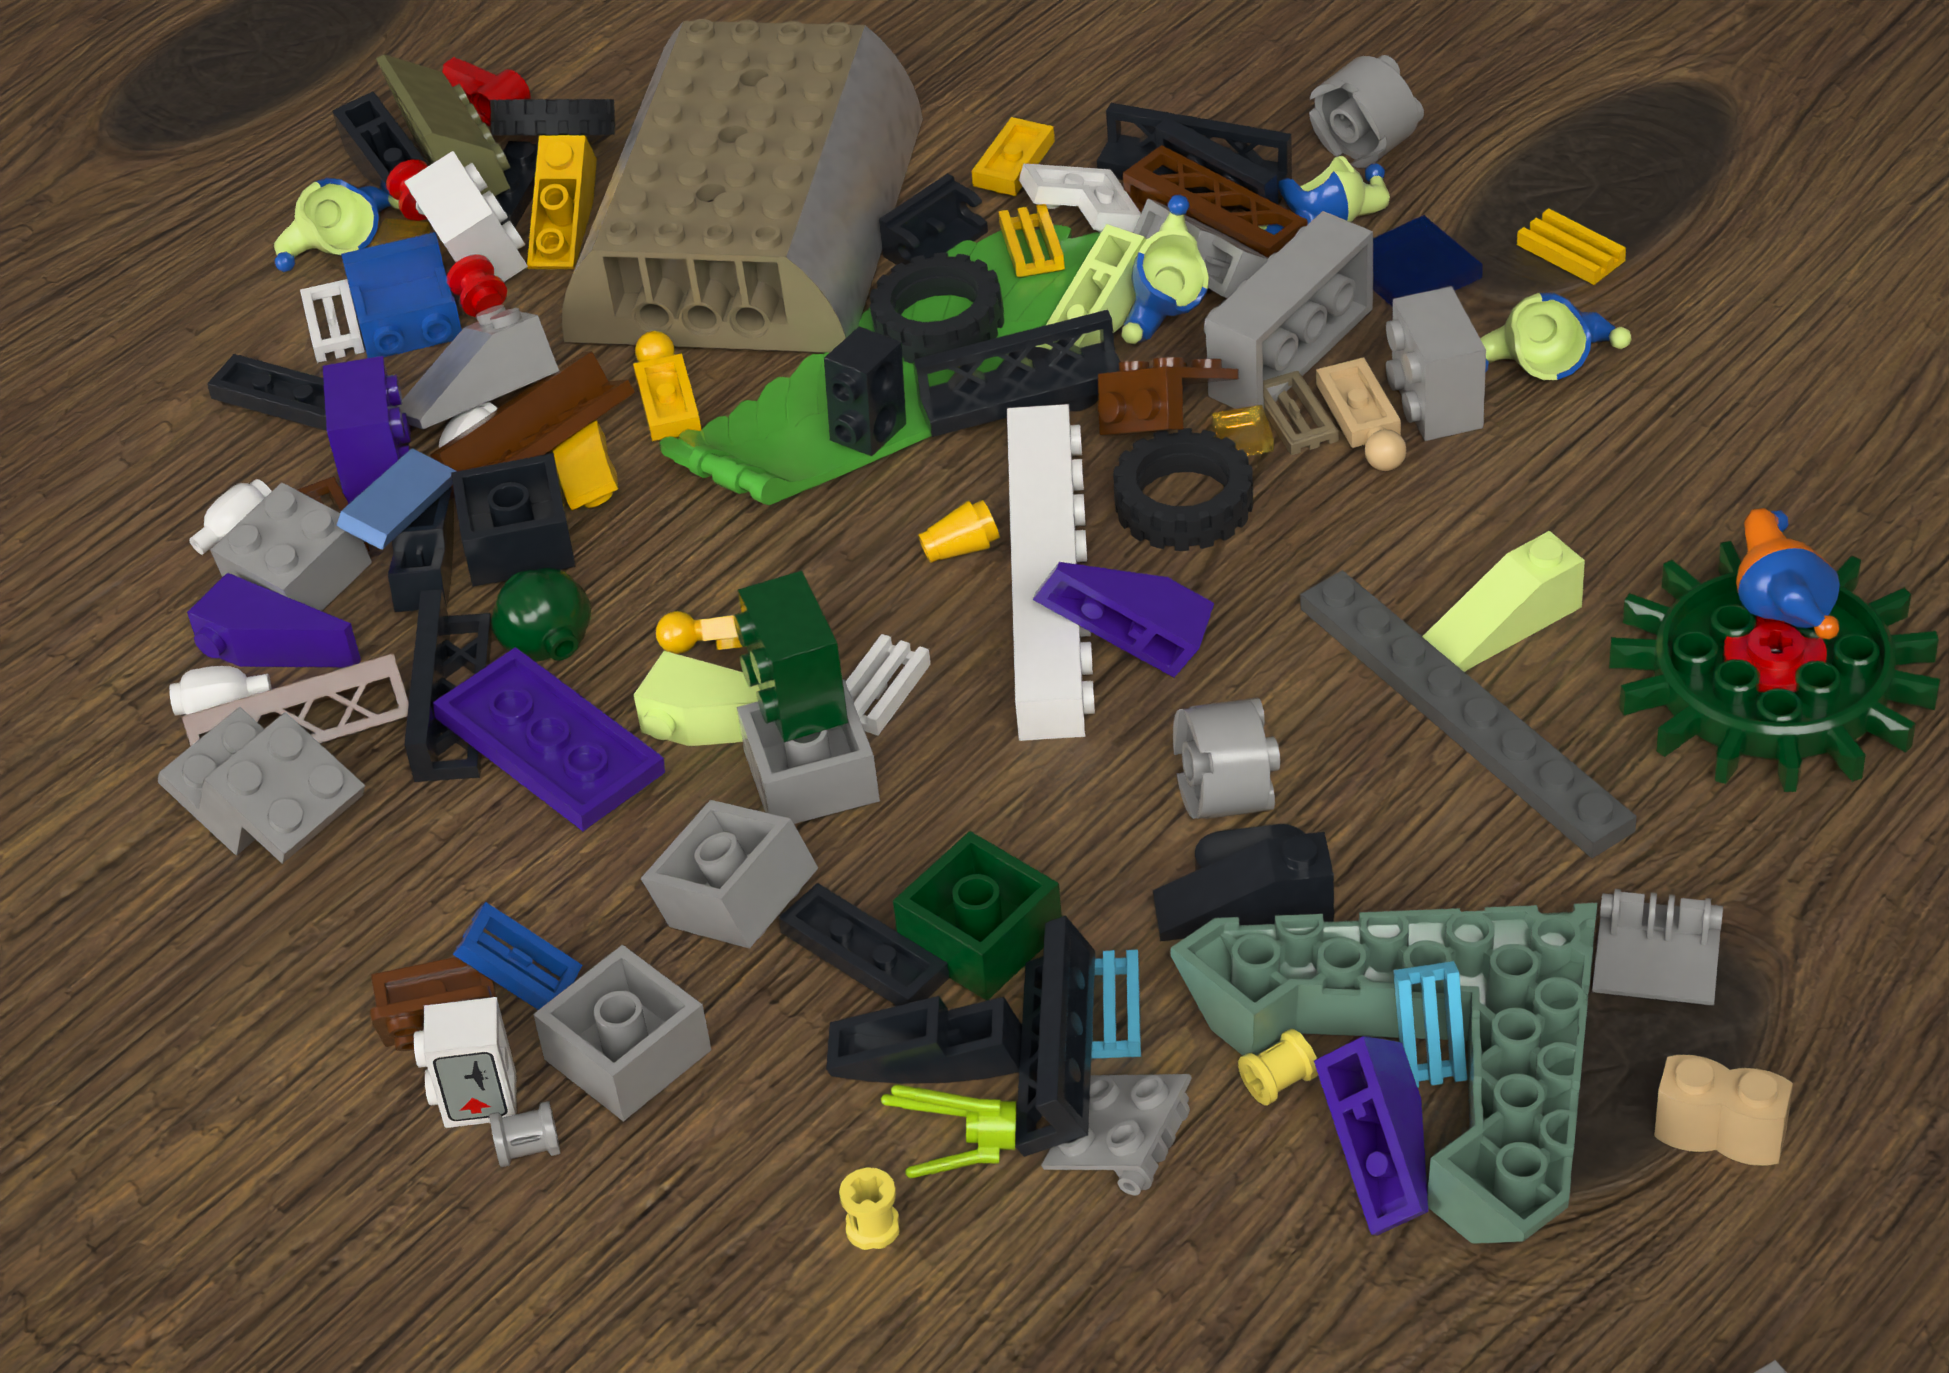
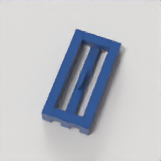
M487 902L476 911L472 918V924L466 929L462 936V942L453 953L454 956L537 1010L541 1009L574 983L582 967V964ZM484 928L514 948L511 950L483 932ZM533 960L541 966L548 969L549 971H551L552 973H554L555 975H557L558 977H560V980H557L553 976L549 975L548 973L532 963Z

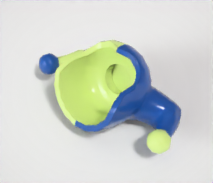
M1343 156L1335 157L1323 173L1302 186H1299L1293 179L1289 178L1278 182V189L1290 210L1307 219L1308 224L1322 211L1352 222L1358 216L1370 215L1385 209L1389 205L1390 194L1383 181L1384 167L1377 163L1367 166L1365 169V179L1370 184H1366L1363 182L1360 173ZM1277 224L1258 225V227L1273 235L1284 228Z
M325 178L313 182L302 191L296 202L294 221L274 243L277 255L274 260L276 268L282 272L291 271L296 264L294 258L312 248L338 255L364 249L371 243L377 232L378 212L390 206L399 209V200L392 198L386 192L376 187L365 186L357 188L342 179Z
M1174 195L1168 202L1170 213L1167 219L1161 225L1159 232L1145 241L1135 258L1132 283L1136 298L1124 321L1121 334L1126 343L1136 344L1151 339L1166 316L1188 313L1201 303L1207 293L1209 275L1206 264L1198 250L1197 241L1188 233L1184 214L1190 207L1185 196Z
M1536 293L1522 299L1513 307L1504 326L1480 338L1486 349L1485 372L1488 371L1489 363L1502 359H1513L1527 373L1542 380H1559L1572 375L1584 364L1590 352L1591 343L1610 341L1613 347L1623 349L1632 340L1628 329L1623 327L1616 328L1599 313L1581 312L1569 299L1556 293Z

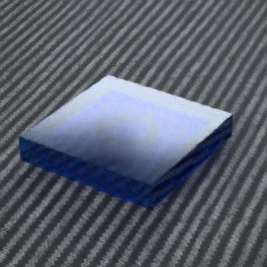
M1425 215L1373 238V290L1392 307L1393 299L1450 286L1455 291L1482 278L1483 264Z

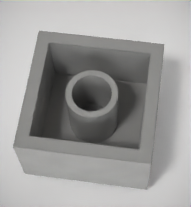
M1452 286L1393 299V321L1386 323L1387 339L1392 350V360L1386 362V375L1390 388L1393 391L1399 390L1402 396V406L1407 421L1409 423H1416L1424 441L1482 429L1484 425L1486 349Z
M280 483L210 549L222 577L226 573H230L320 611L324 610L372 563L363 540L337 526L340 516L339 512L284 483Z
M843 679L848 723L785 743L775 722L765 723L758 702L737 707L745 756L765 813L791 818L793 823L796 824L880 801L874 755L845 679Z
M710 800L641 877V880L669 927L750 949L757 939L766 932L769 925L786 905L797 896L804 884L816 872L818 866L791 818Z
M624 945L618 947L533 1014L544 1060L623 1122L711 1051L703 1004Z

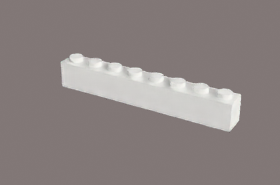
M1069 404L1007 408L1015 703L1019 741L1085 737L1084 714H1095L1093 681H1083L1082 675L1093 674L1091 642H1081V637L1091 636V632L1033 600L1035 592L1058 562L1072 564L1087 562L1086 531L1075 530V526L1086 525L1084 494L1074 495V491L1084 490L1082 459L1072 460V456L1082 455L1080 425H1070Z

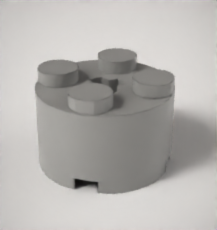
M1381 55L1379 58L1371 56L1355 58L1316 87L1310 96V100L1315 98V108L1309 111L1310 121L1318 138L1334 156L1337 157L1344 153L1355 159L1350 164L1356 168H1366L1370 164L1377 162L1412 135L1417 127V123L1424 117L1422 104L1413 96L1409 86L1400 76L1398 64L1387 55Z
M1258 697L1196 705L1186 709H1179L1176 712L1173 725L1174 755L1182 754L1184 769L1183 773L1176 774L1183 803L1189 816L1193 819H1210L1274 809L1275 795L1270 779V771L1279 770L1280 753L1275 737H1265L1264 710Z

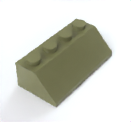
M385 54L376 58L410 133L430 165L454 151L463 167L473 163L488 187L481 191V194L490 190L496 196L510 189L503 171L510 168L506 156L498 142L495 143L485 122L482 123L477 110L469 102L460 84L452 87L444 73Z

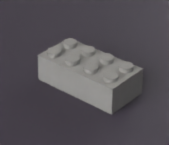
M1322 211L1307 226L1300 228L1295 237L1279 252L1273 253L1268 258L1266 264L1254 275L1244 280L1237 290L1219 307H1215L1210 311L1204 324L1207 359H1222V368L1239 369V379L1208 383V397L1258 419L1264 413L1263 380L1294 371H1299L1301 376H1303L1373 309V231ZM1287 382L1266 389L1276 402L1278 396L1284 390L1287 392L1292 385L1288 386Z

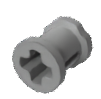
M550 1101L541 1102L537 1110L502 1117L499 1112L489 1114L500 1167L510 1166L511 1159L544 1151H548L551 1156L561 1154Z

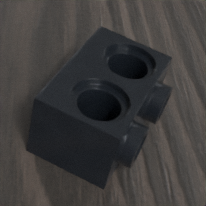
M859 326L824 357L830 441L873 456L906 425L902 342Z

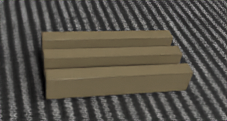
M1299 371L1263 380L1264 414L1291 455L1301 453V448L1306 446L1310 450L1320 447V442L1326 440L1329 444L1339 441V431ZM1287 382L1288 386L1292 385L1293 390L1318 428L1310 429L1300 414L1299 407L1284 390L1278 395V401L1298 430L1299 434H1296L1266 388Z

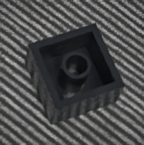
M554 453L451 472L461 540L473 587L509 580L513 575L526 570H537L540 568L562 570L576 567Z

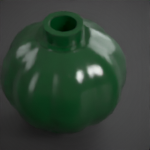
M540 568L537 570L521 571L513 575L505 583L497 596L492 613V631L499 643L508 651L516 647L535 662L550 658L555 661H561L573 655L579 643L584 639L591 619V603L583 588L569 574L559 569Z

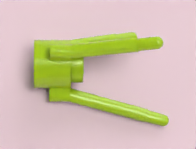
M894 1085L891 1088L892 1094H884L881 1097V1103L885 1106L966 1117V1143H978V1149L910 1166L905 1171L908 1178L932 1175L977 1163L999 1164L1000 1150H1015L1016 1101L978 1099L904 1085Z

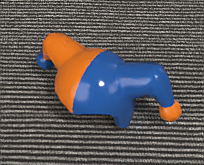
M1765 508L1751 510L1744 522L1748 552L1739 566L1736 579L1740 601L1750 614L1766 619L1785 621L1798 628L1814 627L1818 637L1822 639L1834 638L1839 632V622L1835 617L1828 615L1838 598L1840 583L1837 572L1810 546L1784 536L1783 532L1788 527V516L1783 511L1770 512Z

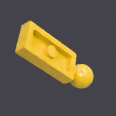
M649 331L638 339L635 346V355L638 363H633L652 442L670 436L677 438L687 429L701 431L699 413L682 353L674 355L675 350L672 340L660 331Z
M674 611L664 615L656 627V639L659 645L665 651L675 654L689 651L697 641L716 640L717 650L742 647L735 629L733 615L694 620L687 613Z

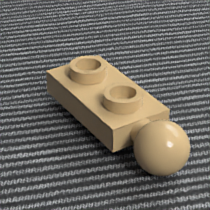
M1365 358L1316 369V385L1350 446L1354 448L1365 445L1366 459L1377 470L1390 471L1400 466L1406 456V444L1401 437V420Z

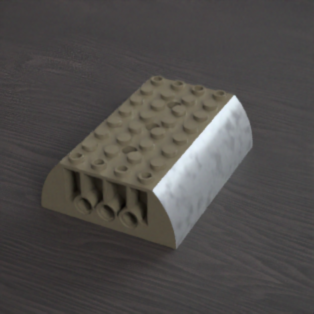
M707 19L683 21L671 35L663 49L567 287L562 308L564 342L636 345L638 339L643 334L649 331H660L672 340L674 346L830 353L856 330L882 251L879 219L895 209L923 119L914 86L904 67L888 46L866 25H848L843 22L802 24L798 21L784 23H757L752 20L711 22Z

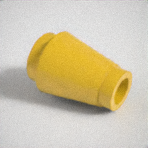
M968 500L929 527L927 531L918 534V538L930 563H933L939 559L944 560L989 549V543L999 539L1000 535L984 500L971 504Z

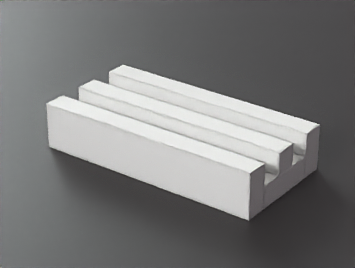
M347 279L300 289L317 363L327 361L325 353L333 351L335 352L336 359L346 357L344 351L346 348L354 347L355 354L365 352ZM341 294L350 334H340L332 296ZM313 300H323L331 338L324 340L321 338Z
M880 635L846 680L864 731L877 736L881 733L931 665L929 649L919 646L913 652L911 651L910 643L900 640L895 646L892 645L890 636ZM904 664L905 666L886 690L889 679L898 667ZM886 690L869 715H863L875 699H879Z

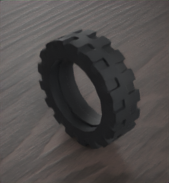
M614 99L490 100L492 135H615Z
M934 253V257L925 259L924 255L911 258L912 263L906 265L900 263L891 268L892 273L888 276L883 274L877 281V289H872L870 293V311L875 332L901 341L904 362L912 364L913 359L995 339L998 336L997 328H1002L1004 325V307L996 272L993 269L988 271L985 262L979 259L975 262L971 261L970 256L965 254L948 257V253ZM954 295L967 298L973 302L968 309L959 315L942 321L920 322L907 319L901 315L905 309L917 301L932 296Z
M1183 428L1178 430V433L1170 434L1167 431H1159L1153 433L1154 438L1146 440L1142 438L1133 443V450L1131 452L1125 450L1121 454L1119 466H1115L1113 474L1115 511L1118 513L1121 526L1124 529L1129 527L1131 529V536L1139 541L1147 539L1150 541V546L1164 549L1165 545L1175 546V551H1189V546L1199 545L1200 549L1214 546V541L1219 538L1225 541L1235 535V528L1237 526L1242 528L1247 523L1248 512H1252L1253 469L1252 465H1249L1248 456L1243 449L1237 451L1236 443L1231 439L1224 437L1221 440L1216 438L1215 432L1202 430L1201 433H1192V428ZM1182 472H1194L1210 476L1224 486L1223 491L1209 501L1193 506H1171L1159 503L1142 492L1147 485L1157 478Z

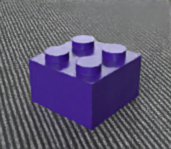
M383 356L323 366L327 434L342 491L348 504L410 450L409 445L403 446L405 443H411V432L406 413H401L400 407H396V405H402L397 374L388 376Z

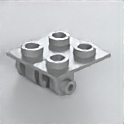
M1615 889L1614 894L1602 893L1601 918L1592 992L1714 1005L1723 906L1711 905L1712 899L1705 898V900L1681 898L1679 907L1674 906L1675 895L1669 894L1668 905L1656 904L1657 893L1651 892L1650 903H1644L1645 894L1621 892V889Z
M1190 1074L1091 1075L1088 1136L1050 1148L1041 1165L1044 1170H1114L1119 1177L1118 1186L1125 1193L1139 1195L1141 1190L1149 1189L1154 1180L1153 1176L1159 1167L1157 1163L1165 1160L1168 1148L1175 1141V1134L1182 1121L1189 1115L1190 1108L1187 1104L1189 1097L1185 1091L1192 1077Z

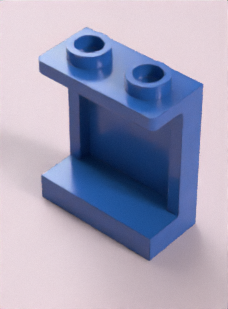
M436 232L341 254L368 358L387 357L451 342L462 331L456 302L447 284V275Z

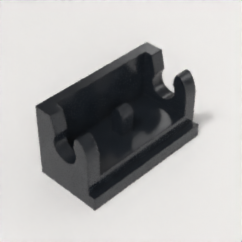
M948 173L879 219L883 257L896 265L900 263L906 265L912 263L911 258L924 255L925 259L934 257V253H946L962 241H976L988 232L987 221L979 214L973 213L967 204L975 208L982 203V200L974 191L956 182L954 176Z

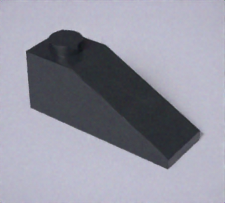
M374 91L332 110L345 151L363 176L388 195L390 193L386 187V180L395 166L412 159L426 162Z
M1325 832L1266 838L1153 890L1160 942L1184 939L1214 918L1239 917V925L1275 924V916L1323 914L1324 922H1333L1334 874Z

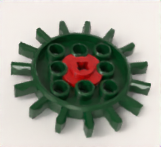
M1731 541L1720 543L1718 563L1720 576L1700 583L1672 559L1663 564L1661 587L1676 599L1671 607L1631 593L1625 598L1623 623L1654 634L1657 638L1653 640L1611 637L1609 669L1654 671L1655 676L1622 684L1619 709L1623 716L1666 705L1674 716L1658 727L1656 751L1665 757L1697 735L1706 742L1718 747L1715 761V781L1726 784L1737 770L1739 760L1743 755L1758 759L1778 760V776L1784 792H1796L1801 774L1802 759L1826 753L1832 756L1852 782L1863 778L1866 754L1855 740L1866 732L1873 734L1905 753L1913 745L1916 723L1888 708L1889 701L1935 710L1941 679L1895 670V666L1934 663L1939 641L1937 632L1891 635L1888 626L1908 618L1911 593L1904 587L1867 603L1853 593L1858 585L1861 559L1851 555L1836 570L1840 583L1837 601L1828 616H1833L1838 620L1839 632L1832 639L1818 637L1814 627L1798 628L1785 621L1766 619L1750 614L1739 599L1736 579L1742 559Z

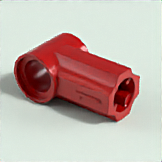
M456 57L443 64L442 72L451 86L461 85L469 102L477 110L482 123L485 122L489 127H491L490 100L531 99L527 83L517 72L511 69H505L495 75Z

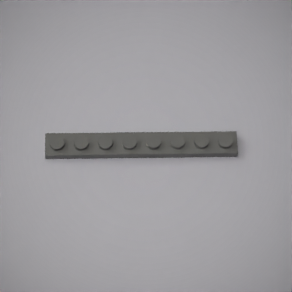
M1343 570L1300 594L1301 610L1589 857H1596L1635 832L1637 818L1635 814Z

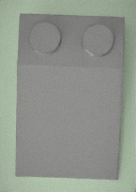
M504 305L494 306L479 312L476 315L478 322L462 329L403 398L402 405L397 406L400 407L401 413H406L408 424L420 429H426L558 372L559 369L538 315L521 312L519 308L506 310Z

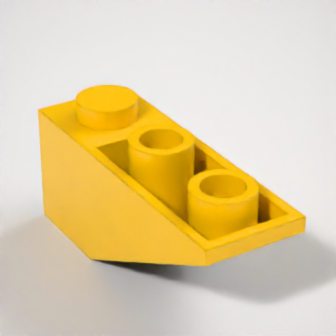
M539 135L527 258L528 269H575L593 205L597 159L585 135Z

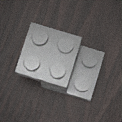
M238 707L168 764L158 775V783L236 856L253 841L257 840L282 864L362 797L365 785L286 712L264 729L241 707Z

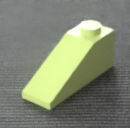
M1106 224L1046 325L1108 309L1112 317L1113 333L1122 327L1136 298L1132 283L1134 261L1147 239L1144 236ZM1100 330L1082 334L1074 345L1082 348L1101 343ZM1043 344V345L1035 346V347L1047 348V349H1049V350H1051V349L1053 348L1052 346H1050V345H1048V344Z
M1548 531L1507 553L1422 637L1465 672L1582 608L1585 560L1551 531Z
M663 651L634 693L641 733L651 735L659 740H669L686 746L743 742L737 707L758 702L756 692L760 691L758 685L749 687L743 672Z

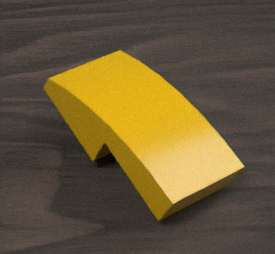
M597 420L588 424L552 449L559 479L571 510L583 505L586 508L596 507L606 502L612 496L613 491L618 490L617 472L607 454L606 437Z

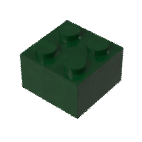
M803 571L738 589L741 613L734 614L733 620L742 647L747 646L748 653L740 655V663L748 686L758 685L760 691L756 692L765 723L775 722L784 743L847 724L848 717L838 643Z
M972 831L965 834L893 900L897 932L947 962L949 978L986 1001L1025 966L1026 962L1030 961L1044 948L1045 923L1062 917L1058 882Z

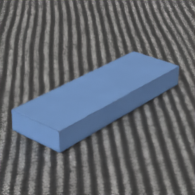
M412 448L341 511L337 526L383 550L452 486L451 472L457 471Z

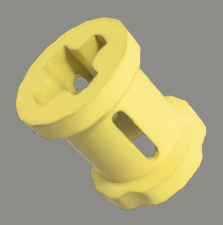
M1289 1029L1282 1033L1280 1042L1258 1055L1247 1053L1238 1060L1239 1072L1245 1086L1251 1095L1262 1105H1270L1278 1098V1092L1300 1079L1311 1081L1318 1076L1314 1063L1317 1057L1311 1045L1295 1029Z
M867 1167L855 1170L846 1176L839 1190L842 1207L848 1213L846 1215L847 1238L854 1246L863 1250L885 1248L894 1242L900 1232L899 1214L892 1206L896 1197L894 1181L888 1173L878 1168Z

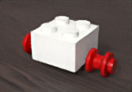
M454 151L430 166L418 159L399 163L387 177V190L394 199L399 200V209L407 219L413 221L429 220L456 263L447 274V284L454 294L460 296V305L464 312L469 316L476 317L483 310L502 305L507 297V287L504 282L528 267L518 251L525 243L510 220L503 225L500 224L508 217L490 190L484 194L480 193L488 186L474 164L470 163L463 167Z

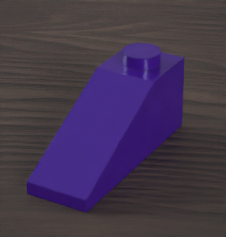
M1058 562L1033 597V600L1173 678L1176 677L1200 648L1214 606L1212 601L1168 577Z
M226 573L187 612L194 633V642L199 650L210 658H220L239 667H349L361 662L351 623L230 573Z
M1362 1036L1314 1060L1371 1235L1378 1236L1427 1213L1428 1196L1422 1100L1402 1042Z

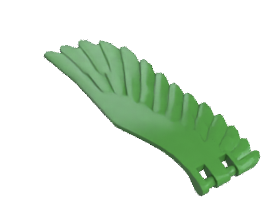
M1053 225L1064 254L1065 269L1024 277L1016 276L1001 230L977 243L971 240L962 241L946 253H948V257L965 254L970 256V260L974 262L979 259L987 264L988 271L993 269L996 272L1004 307V325L1002 328H997L998 336L996 338L1047 324L1101 233L1094 232L1071 239V228ZM1037 229L1035 232L1045 261L1051 260L1041 230ZM1015 230L1025 264L1034 263L1023 230ZM954 295L932 296L917 301L905 309L901 315L907 319L920 322L942 321L959 315L968 309L973 302L967 298ZM869 308L862 314L858 327L860 326L875 332ZM825 352L824 354H812L806 357L790 378L777 377L765 386L757 401H742L729 417H717L710 421L701 431L687 429L679 435V439L671 436L665 437L659 444L660 451L664 456L673 459L675 463L689 468L690 472L702 478L712 476V480L716 485L738 494L750 492L754 500L766 505H772L930 437L931 433L919 407L913 364L904 362L903 358L906 425L873 456L830 441L824 357L829 353ZM998 356L985 359L977 370L983 373L996 370L1004 359ZM946 369L927 374L929 387L948 382L956 372Z

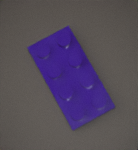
M516 647L433 702L434 715L438 721L581 831L589 828L665 773L664 757Z

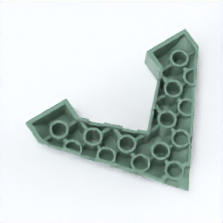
M1597 903L1574 904L1573 912L1540 913L1537 905L1485 907L1484 911L1461 912L1460 908L1359 912V921L1324 922L1323 914L1275 916V924L1239 925V917L1214 918L1171 947V957L1210 1029L1242 1056L1247 1053L1258 1055L1280 1042L1281 1034L1289 1029H1295L1303 1034L1399 1038L1393 970L1454 961L1460 976L1464 1040L1467 1041L1469 1130L1431 1157L1427 1193L1428 1208L1472 1244L1523 1242L1568 1208ZM1437 980L1435 984L1440 1039L1448 1040L1443 980ZM1421 983L1411 984L1415 1038L1425 1039Z

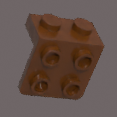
M1181 357L1154 358L1153 368H1149L1148 361L1119 362V372L1098 374L1100 435H1125L1182 430V385L1238 380L1239 369L1222 368V359L1191 360V367H1187V363H1184V358Z
M457 957L371 974L376 1007L370 1010L372 1024L385 1047L395 1045L397 1051L414 1050V1032L424 1030L425 1005L497 997L493 980Z

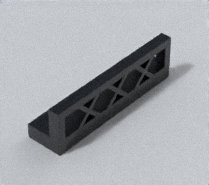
M1110 103L1106 110L1108 142L1097 159V169H1111L1118 180H1123L1124 171L1157 149L1155 127L1167 117L1188 128L1194 129L1197 133L1209 139L1212 137L1225 139L1235 149L1233 152L1277 174V184L1282 179H1292V142L1290 133ZM1121 121L1134 123L1145 135L1141 138L1121 135ZM1258 145L1278 148V162L1262 159L1253 148ZM1163 166L1153 171L1157 175L1176 174ZM1202 187L1185 188L1192 193H1210V191ZM1278 189V205H1279L1283 197H1282V195H1281V193H1280V191H1279V189Z
M1107 309L913 359L919 407L931 436L935 437L1007 418V408L1058 405L1099 394L1098 374L1119 372V362L1121 361L1115 351L1112 317ZM1100 330L1101 343L1082 348L1074 345L1082 334ZM1048 344L1053 347L1043 358L1030 360L1025 357L1035 346ZM996 356L1004 359L996 370L985 373L977 370L985 359ZM946 369L956 372L948 382L929 387L927 374Z
M442 589L421 591L404 743L414 782L480 778L482 754L435 718L433 702L457 687L446 680V678L464 666L475 675L490 664L492 642L491 613L448 616ZM478 633V637L462 649L450 642V635ZM455 743L467 750V759L438 761L439 755Z
M1066 915L1045 923L1044 956L1025 963L1015 1147L1024 1157L1088 1136L1095 950ZM1042 1116L1051 1124L1036 1130V1123Z

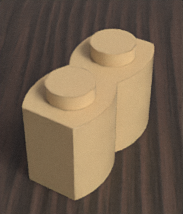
M1700 1056L1667 1057L1658 1091L1654 1136L1663 1143L1681 1150L1693 1152L1717 1150L1724 1156L1745 1164L1761 1166L1779 1164L1787 1130L1793 1083L1778 1074L1754 1068L1729 1070L1714 1060Z

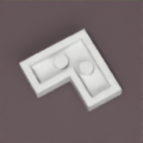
M1023 163L1019 181L1033 203L1037 205L1046 204L1049 209L1058 208L1060 205L1078 206L1093 230L1100 233L1106 224L1134 232L1141 212L1111 169Z

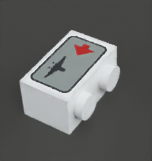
M497 997L425 1005L424 1030L414 1032L415 1058L418 1068L428 1067L425 1070V1089L428 1104H438L444 1127L450 1128L490 1123L489 1114L499 1112L502 1117L517 1114L516 1070Z

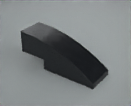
M452 487L446 490L392 540L394 553L388 571V579L394 612L419 610L421 591L442 589L447 608L454 544V494Z
M935 996L830 1022L826 1070L832 1077L900 1084L951 1083L1019 1073L1022 1024L1005 997L948 1010L940 996Z

